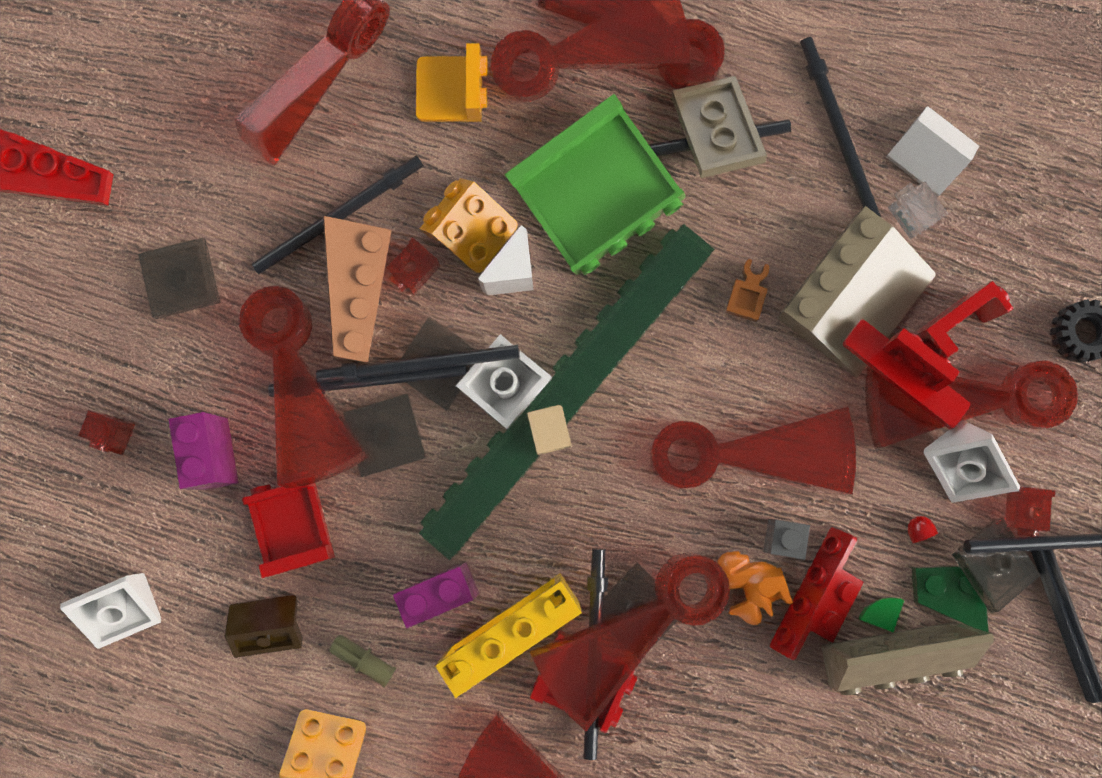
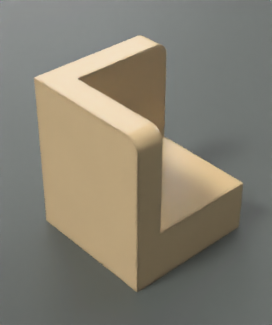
M561 405L527 413L537 455L572 446Z

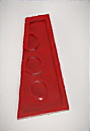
M0 129V192L104 206L109 205L114 176L109 170Z

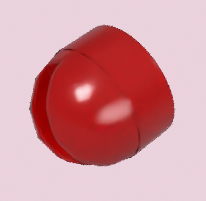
M924 516L914 517L908 524L907 531L912 543H917L939 534L933 521Z

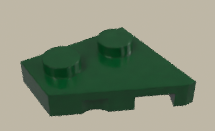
M984 566L912 567L914 602L967 626L989 632Z

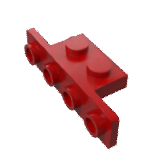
M862 319L842 343L846 349L948 429L955 428L969 409L970 402L948 386L954 382L960 371L952 366L946 357L937 354L925 345L918 335L909 332L905 328L888 339Z
M834 527L829 529L792 600L793 603L790 604L770 643V648L794 661L810 631L832 643L834 642L864 583L843 570L857 542L855 536Z

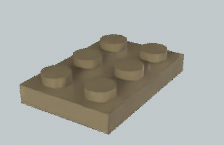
M736 76L672 91V101L701 178L766 162V151Z

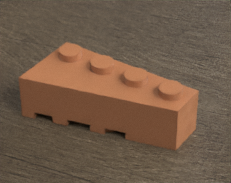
M324 216L323 225L333 360L348 363L358 362L359 365L367 364L392 230Z

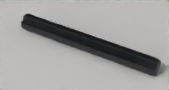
M1031 551L1085 700L1091 703L1102 702V681L1054 551Z

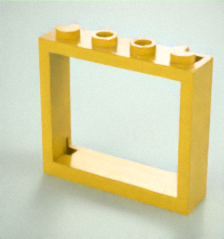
M559 573L449 647L435 667L454 697L457 698L580 615L582 611L579 600L562 574ZM559 590L561 594L555 597L553 593Z

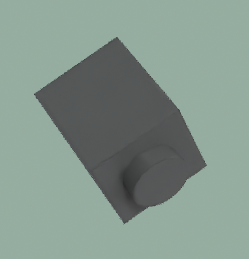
M768 519L763 552L805 560L810 525Z

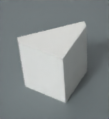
M927 106L888 153L886 158L938 197L972 161L979 145Z
M522 225L479 276V284L482 292L486 295L533 290L527 229Z
M500 334L489 348L511 346L513 344ZM520 351V358L474 364L456 387L508 430L552 379V376Z
M964 420L960 421L955 428L948 430L924 449V455L951 503L1016 492L1020 489L994 436Z
M144 573L122 577L60 604V609L97 649L161 623L160 613Z

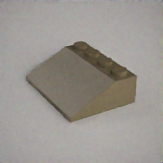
M865 206L854 216L776 318L853 377L858 378L867 364L846 349L842 344L843 341L862 319L888 338L935 277L936 273L892 225Z
M950 622L821 645L829 687L837 692L840 691L841 695H854L862 692L861 687L874 685L875 689H888L896 686L895 681L908 679L909 683H923L930 680L929 675L941 673L942 677L961 676L964 674V669L975 668L994 642L993 633Z

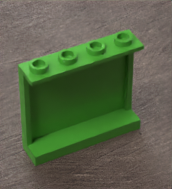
M615 94L611 95L505 174L565 258L572 272L576 275L581 272L584 275L591 273L600 265L599 259L608 253L611 256L619 253L628 245L627 239L636 233L638 236L647 233L655 226L653 222L664 213L666 216L675 213L683 206L681 201L686 198L682 188H679L624 111L621 102Z

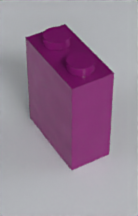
M201 412L168 419L180 489L209 490L239 484L228 418Z
M467 562L406 587L393 594V597L407 629L473 601L479 594Z

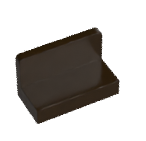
M296 595L231 604L228 609L224 637L233 657L238 658L302 648L303 636L296 621L298 605Z

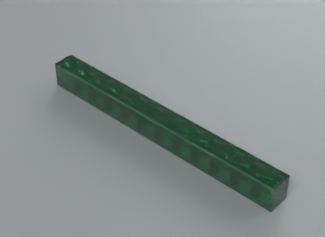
M685 224L678 231L672 228L660 242L663 246L662 250L656 257L652 253L647 256L638 268L642 271L635 281L629 278L617 292L621 296L613 307L608 303L595 318L599 323L591 332L586 328L574 342L578 348L570 357L564 354L552 368L556 372L552 379L504 434L499 430L486 445L490 448L489 452L483 459L477 456L465 469L464 472L468 474L465 480L460 485L454 482L444 493L442 498L446 502L438 511L432 508L421 520L420 524L424 528L418 534L448 560H452L541 456L537 455L527 413L561 405L567 425L712 255L715 249Z

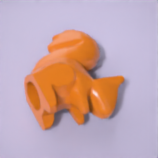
M728 551L722 554L716 561L715 575L718 582L725 588H743L746 600L732 606L729 609L730 615H736L750 625H758L762 620V608L769 617H772V602L782 599L786 604L793 603L781 567L777 568L762 561L750 563L749 556L741 554L739 551Z

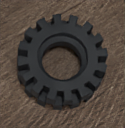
M1087 299L1071 304L1061 309L1057 313L1058 317L1053 318L1052 324L1056 325V327L1050 329V335L1056 334L1057 339L1051 341L1053 346L1060 344L1061 348L1057 352L1060 355L1068 354L1066 359L1070 361L1077 360V362L1083 363L1102 358V305H1100V300L1089 301ZM1080 319L1090 320L1095 326L1096 338L1091 344L1081 342L1076 335L1075 326Z

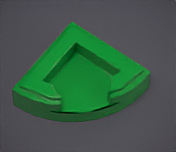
M885 597L876 600L862 610L858 619L894 633L904 600L895 597Z

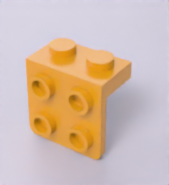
M466 43V56H422L418 58L416 70V116L419 121L482 122V108H487V88H482V76L488 75L487 56L481 55L480 43Z
M460 178L458 181H453L444 191L445 197L440 204L432 207L423 218L424 224L419 229L429 238L440 241L472 271L481 273L515 232L518 224L513 217L474 181Z
M308 709L302 710L298 715L279 777L353 778L366 733L365 723Z

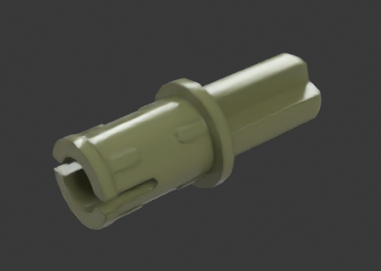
M338 635L329 650L330 653L356 668L354 670L355 673L362 672L384 688L397 669L371 653L372 649L365 650L343 635Z

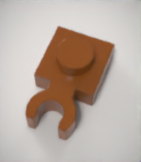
M748 259L742 268V275L745 280L736 279L734 281L725 313L757 322L768 291L767 288L761 287L759 284L767 277L770 268L768 264H765L762 267L761 274H753L750 270L752 259Z

